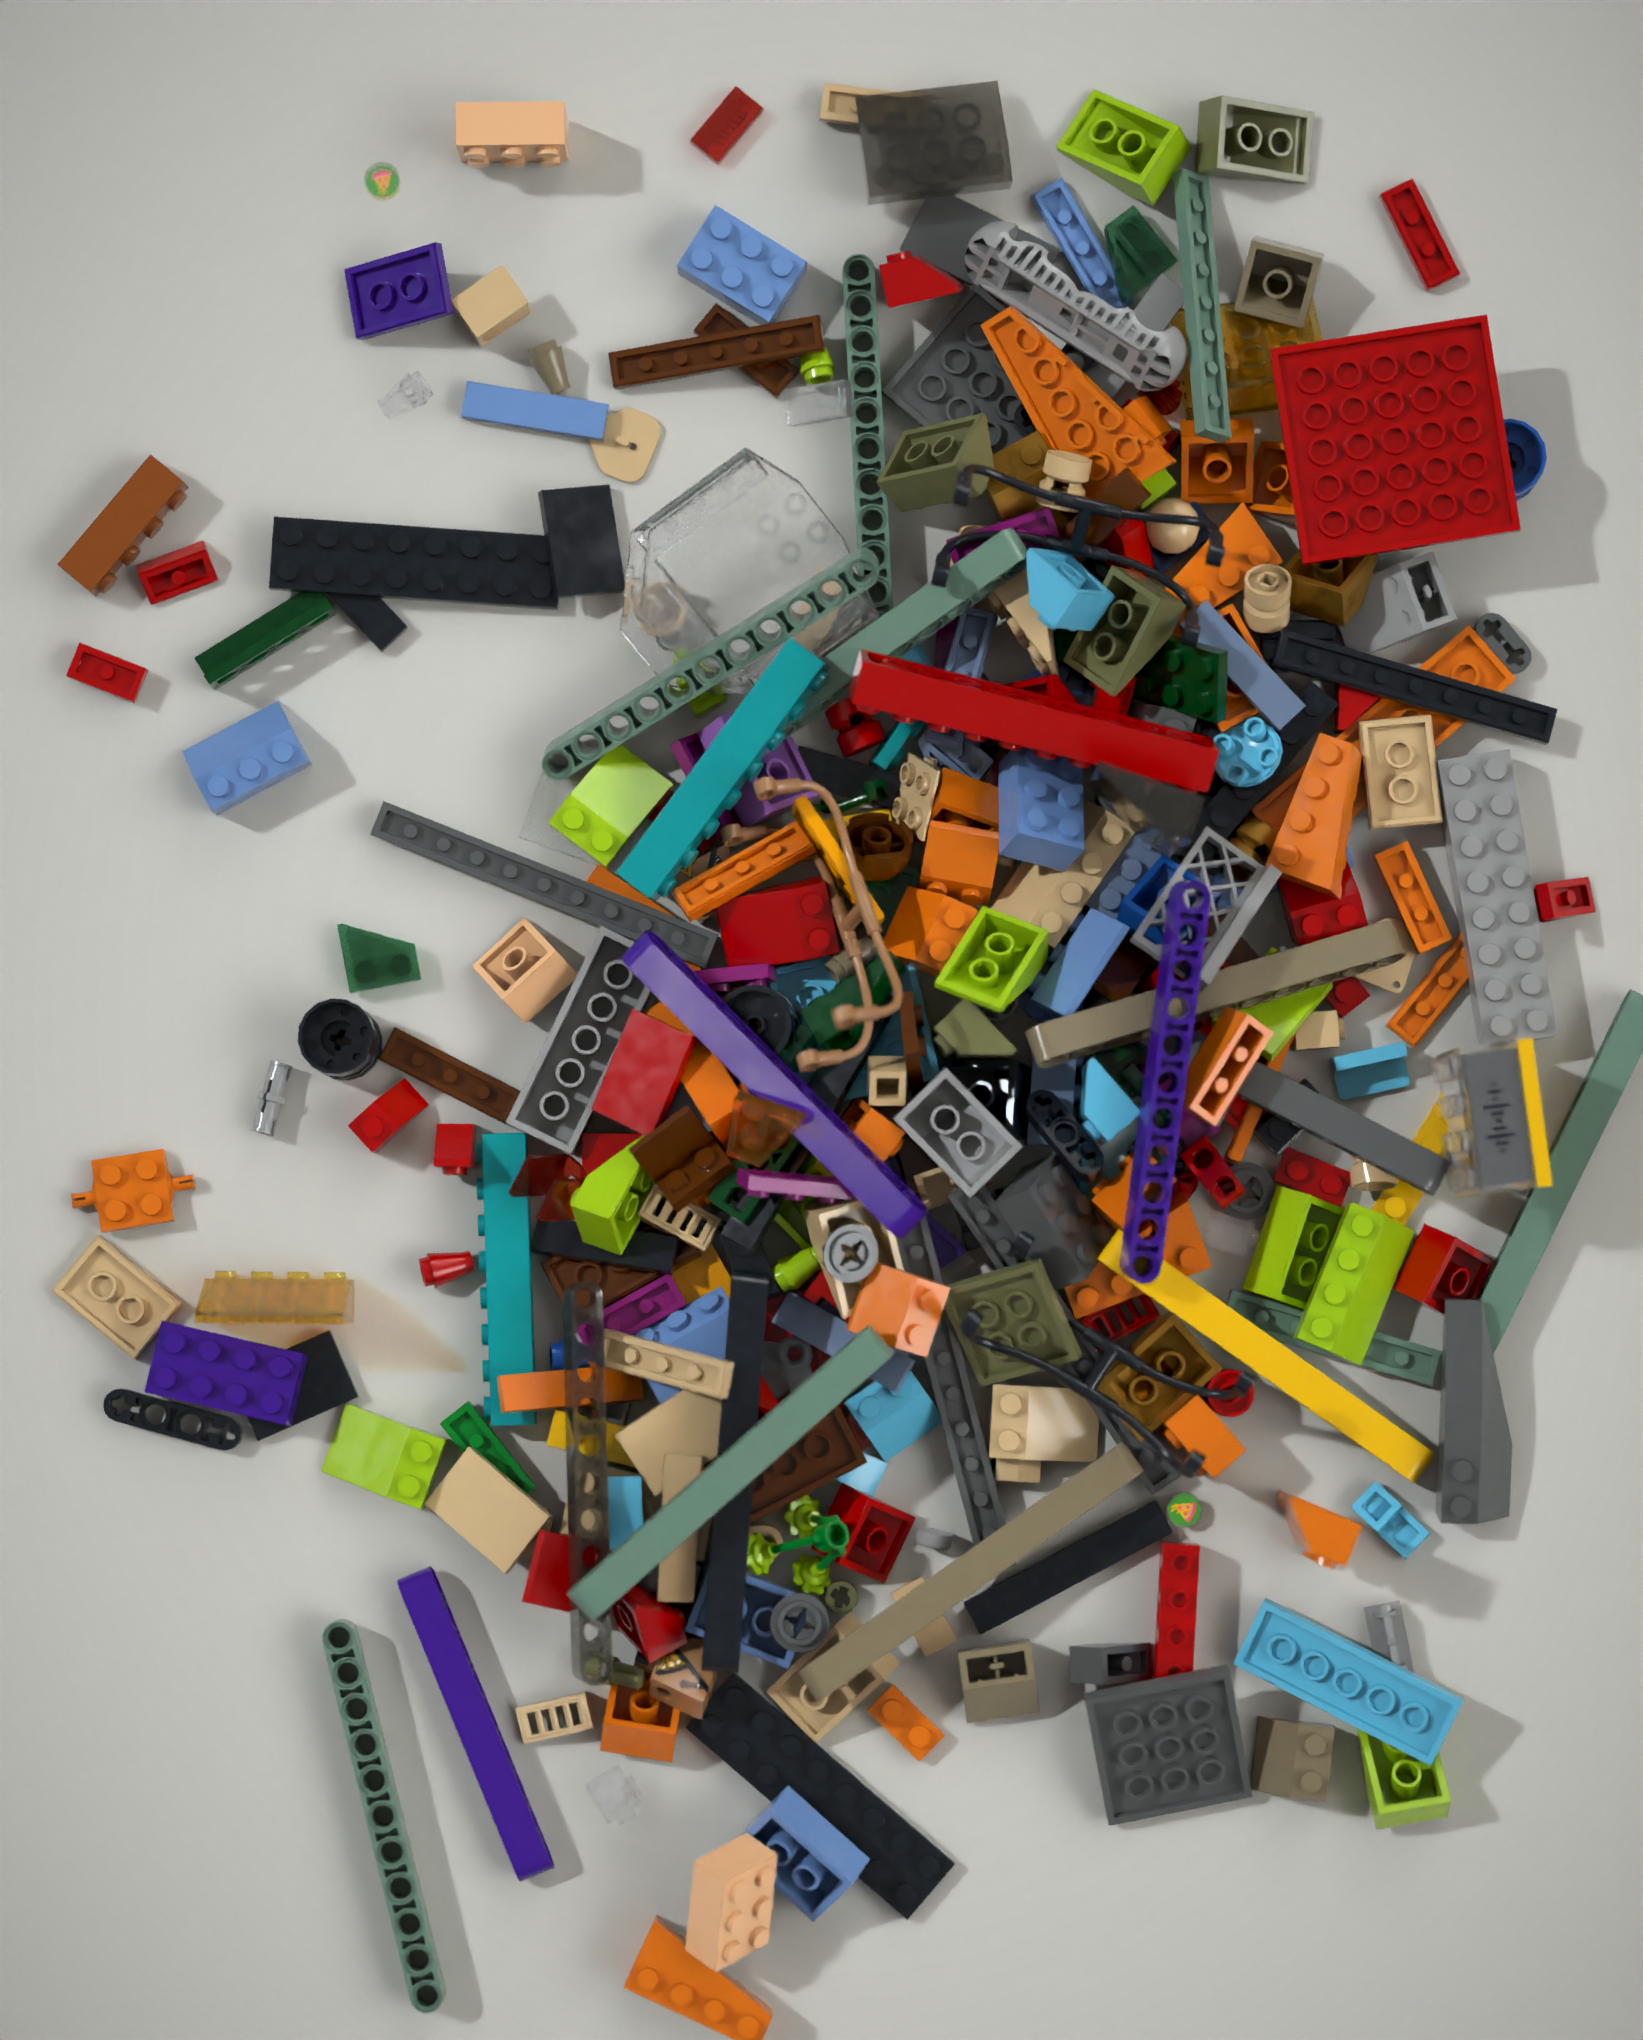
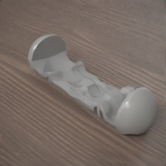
M1005 221L990 222L971 237L966 248L964 261L967 273L974 284L983 287L986 292L993 294L997 299H1001L1006 305L1015 306L1025 317L1041 325L1045 330L1051 332L1078 351H1081L1087 357L1092 358L1095 362L1118 377L1123 378L1126 382L1133 384L1138 390L1144 392L1162 390L1176 381L1183 372L1187 360V344L1183 334L1177 327L1171 326L1166 331L1150 330L1141 325L1136 318L1135 311L1128 307L1114 308L1097 295L1086 291H1079L1068 275L1048 261L1049 251L1043 246L1029 241H1015L1018 225ZM1118 344L1128 350L1124 361H1120L1113 355Z

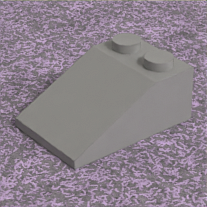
M943 1067L892 1117L912 1140L970 1198L1023 1147L946 1067Z

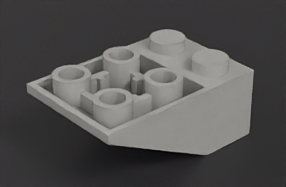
M1433 551L1372 574L1361 608L1345 627L1338 625L1345 647L1372 654L1454 624L1458 618Z

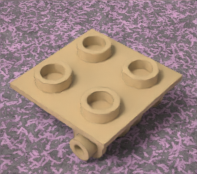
M907 752L906 761L900 769L901 785L898 797L895 798L892 805V821L899 825V819L902 820L912 830L913 836L921 841H925L939 780L940 767L937 766L938 759L925 756L922 760L913 753Z

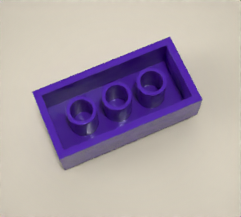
M161 1321L144 1392L292 1426L308 1355Z

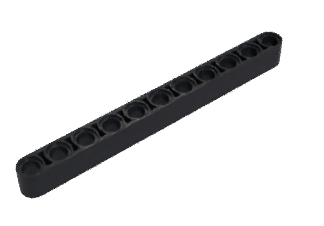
M732 1270L725 1360L734 1362L728 1398L722 1399L717 1458L758 1423L769 1272ZM753 1480L713 1515L701 1671L738 1673Z

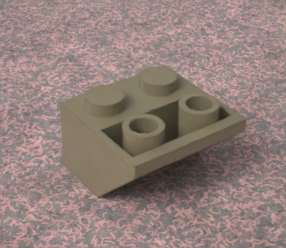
M1029 1639L957 1650L967 1723L1040 1713Z

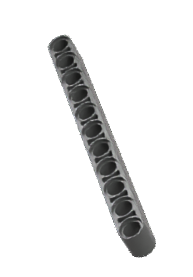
M1092 988L1080 1012L1113 1001ZM1194 1029L1189 1065L1207 1038L1206 1035ZM1169 1035L1164 1040L1163 1049L1167 1054L1172 1053L1176 1049L1177 1042L1173 1035ZM1150 1037L1132 1043L1148 1050ZM1257 1061L1235 1094V1096L1432 1196L1435 1195L1451 1165V1162L1444 1157Z

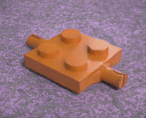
M164 1149L91 1160L94 1178L92 1191L71 1193V1199L73 1200L71 1203L73 1209L94 1205L99 1214L102 1233L175 1222L173 1211L174 1192L196 1189V1184L192 1182L195 1181L193 1174L172 1178L167 1168Z

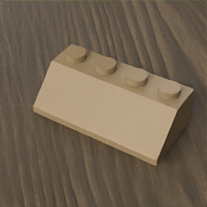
M1083 799L1084 851L1065 872L1023 861L990 907L996 911L1049 930L1048 951L1054 949L1136 832L1135 829L1114 814Z

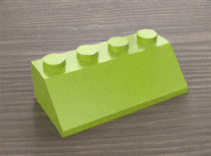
M1350 1202L1346 1204L1293 1339L1361 1366L1415 1231L1385 1215L1356 1203Z

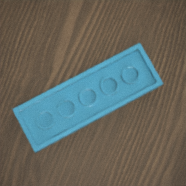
M1268 1598L1264 1599L1233 1663L1245 1671L1430 1766L1464 1701L1462 1697Z

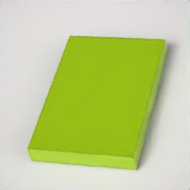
M1271 947V949L1266 953L1265 956L1275 954L1280 951ZM1333 982L1239 1010L1249 1014L1274 1032L1260 1054L1262 1057L1271 1062L1329 993ZM1220 1016L1211 1019L1212 1028Z

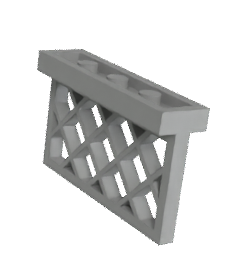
M1207 826L1203 829L1130 939L1132 943L1160 962L1162 944H1153L1143 937V934L1148 927L1161 925L1164 933L1166 920L1164 903L1169 897L1171 888L1175 883L1184 881L1183 874L1185 871L1199 870L1201 882L1208 887L1211 895L1208 919L1211 920L1213 935L1205 939L1206 946L1204 947L1198 995L1211 983L1282 874L1281 871L1271 864L1265 868ZM1206 840L1218 848L1221 860L1204 862L1201 847ZM1194 857H1196L1197 863L1190 864ZM1241 864L1253 872V874L1246 882L1234 883L1230 865ZM1223 866L1227 884L1210 886L1206 869ZM1194 889L1184 892L1183 901L1187 907H1190L1188 896L1196 895ZM1237 889H1242V891L1240 892V894L1237 896V891H1236V890H1237ZM1229 891L1232 906L1227 910L1216 911L1212 893ZM1159 912L1160 919L1153 920ZM1218 917H1224L1219 924ZM1187 925L1189 937L1191 938V929ZM1187 940V941H1180V942H1181L1182 944H1185V943H1187L1189 940ZM1178 962L1174 966L1173 972L1184 978L1187 972L1186 966Z

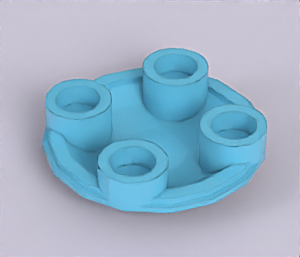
M1258 717L1249 718L1224 731L1222 734H1218L1213 739L1219 749L1214 770L1222 781L1234 787H1250L1260 784L1270 777L1280 764L1283 751L1280 737L1271 726L1265 724Z

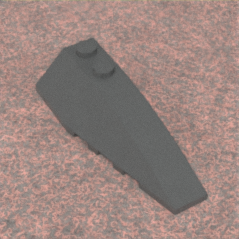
M1445 1298L1436 1515L1441 1523L1480 1524L1509 1516L1512 1441L1483 1302L1481 1299Z

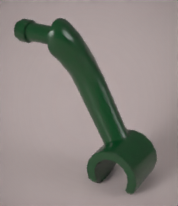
M883 778L862 783L864 793L844 801H836L841 813L862 804L886 798L888 792ZM824 799L819 804L812 805L816 812L831 813Z

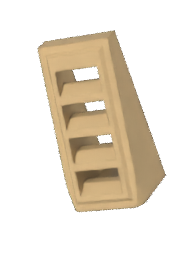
M654 1184L639 1211L638 1216L641 1221L670 1236L678 1237L680 1241L706 1253L722 1223V1219L690 1203L676 1214L671 1224L667 1223L674 1208L659 1187ZM665 1201L666 1203L658 1217L654 1216L661 1202ZM688 1213L692 1214L693 1216L685 1231L680 1230ZM702 1219L707 1222L697 1239L693 1237V1234Z
M587 1691L515 1708L523 1744L581 1732L595 1727ZM569 1704H577L581 1722L574 1723ZM558 1706L563 1707L566 1726L560 1727L556 1707ZM541 1710H549L553 1729L546 1730ZM531 1712L535 1713L539 1730L538 1733L534 1734L531 1732L527 1713Z

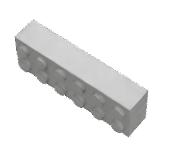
M603 926L600 927L505 1122L573 1156L582 1139V1133H585L595 1112L591 1108L631 1010L638 1009L643 1012L653 993L622 961V955L635 942Z

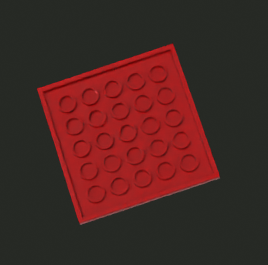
M1487 314L1284 346L1269 350L1302 566L1520 532L1521 527Z

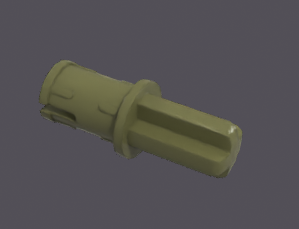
M583 1652L576 1664L578 1674L602 1679L604 1684L610 1686L616 1683L639 1689L642 1687L643 1682L646 1681L647 1675L644 1674L643 1668L622 1663L618 1657L614 1656L604 1658L589 1652Z

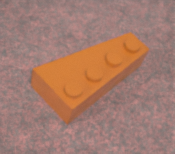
M656 1914L623 1988L734 2040H762L773 2017V2009L721 1969L715 1972L686 1952V1938L678 1934Z

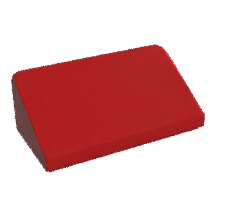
M204 541L137 565L139 578L151 605L219 581Z

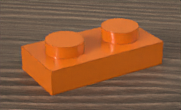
M893 1683L867 1709L919 1762L945 1736Z

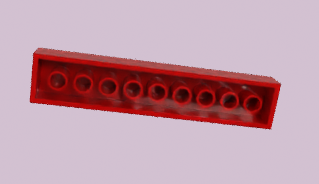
M861 648L859 649L849 686L851 703L857 704L856 709L867 714L877 715L878 710L892 713V719L899 722L913 724L914 719L928 722L927 727L935 731L949 733V729L952 728L964 731L963 736L971 740L984 742L985 737L999 740V746L1010 750L1019 751L1020 747L1023 746L1035 749L1034 754L1042 758L1055 760L1056 755L1070 758L1069 763L1078 767L1090 769L1091 765L1095 764L1106 767L1105 772L1114 776L1126 777L1127 773L1141 776L1140 781L1153 786H1161L1162 782L1174 784L1177 791L1189 795H1196L1197 791L1208 793L1219 754V749L1209 736Z

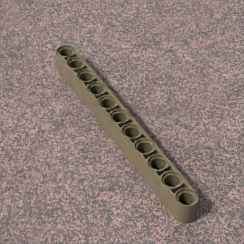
M1393 921L1378 922L1218 970L1211 983L1198 995L1194 1024L1220 1016L1226 1006L1242 1010L1385 967L1401 960L1406 956ZM1156 989L1050 1020L1027 1030L1025 1035L1038 1068H1049L1149 1038ZM1178 998L1173 999L1168 1006V1012L1174 1018L1179 1015L1182 1009Z
M1122 1441L807 1664L797 1673L816 1700L820 1702L1144 1472L1143 1468L1124 1441Z

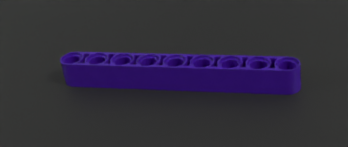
M429 1566L398 1579L397 1584L519 1881L522 1882L555 1868L547 1843L432 1566Z

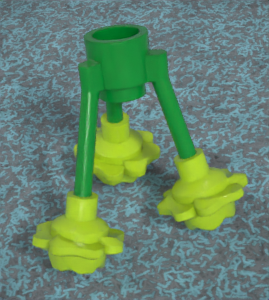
M804 1495L799 1500L789 1503V1511L784 1514V1519L788 1523L789 1534L797 1535L799 1539L776 1545L766 1541L760 1532L749 1533L747 1568L751 1569L755 1576L766 1575L769 1573V1566L774 1560L773 1557H776L778 1553L813 1544L816 1549L829 1554L823 1559L820 1556L809 1557L802 1554L798 1561L791 1565L794 1573L792 1582L801 1589L802 1593H814L820 1596L824 1593V1588H828L831 1585L829 1578L830 1566L828 1565L837 1557L846 1554L845 1546L849 1541V1531L847 1526L840 1521L838 1515L824 1516L820 1511V1502L815 1499L811 1500L810 1496Z

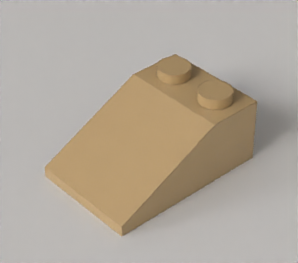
M853 1194L852 1200L839 1199L838 1204L819 1202L803 1208L812 1246L841 1318L851 1317L863 1279L853 1283H846L829 1275L826 1267L822 1264L823 1251L821 1249L828 1239V1233L834 1232L840 1225L855 1223L863 1226L874 1235L879 1250L877 1262L904 1270L896 1236ZM841 1244L842 1251L845 1253L842 1260L848 1258L858 1262L859 1260L853 1253L855 1244L852 1247Z
M992 1384L988 1441L989 1458L1094 1462L1097 1460L1099 1418L1085 1398L1071 1389L1063 1387Z
M851 1611L828 1631L825 1639L818 1647L807 1651L766 1690L769 1696L816 1744L900 1665L889 1652L820 1702L816 1700L797 1672L863 1626L861 1621Z

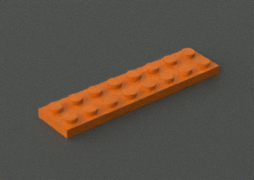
M1470 625L1419 667V669L1497 692L1504 691L1516 680ZM1382 698L1336 738L1354 744L1361 753L1358 731L1359 721L1431 715L1435 748H1437L1466 722ZM1362 761L1351 819L1367 807ZM1307 763L1249 811L1253 817L1260 819L1271 827L1277 835Z

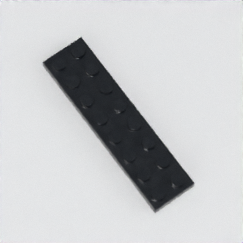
M274 516L269 579L270 590L558 610V599H554L545 535Z
M731 1673L709 1699L702 1720L694 1717L686 1726L687 1730L769 1801L772 1802L787 1786H790L870 1859L858 1878L907 1920L955 1865L953 1860L820 1745L810 1739L797 1725L738 1674Z

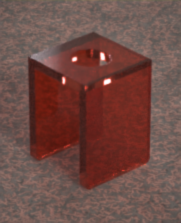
M570 1154L528 1155L509 1190V1194L512 1197L546 1196L535 1216L538 1221L575 1220L570 1206L571 1196L577 1187H581L590 1172Z

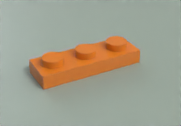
M1408 840L1374 855L1373 858L1417 954L1419 955L1452 940V936Z

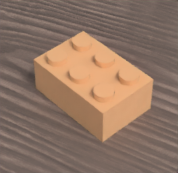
M456 102V147L461 162L467 163L469 167L473 168L488 167L489 162H503V165L506 167H523L525 162H539V165L543 167H557L561 165V162H569V119L565 102Z
M745 1833L694 1861L685 1951L713 1971L717 1972L737 1962L740 1958L762 1948L768 1943L778 1857L776 1852L748 1833Z

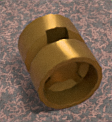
M1247 815L1233 831L1234 838L1226 840L1263 865L1262 862H1267L1277 834L1260 819ZM1219 850L1214 854L1215 860H1221ZM1241 864L1230 865L1233 879L1238 882L1248 881L1253 872Z

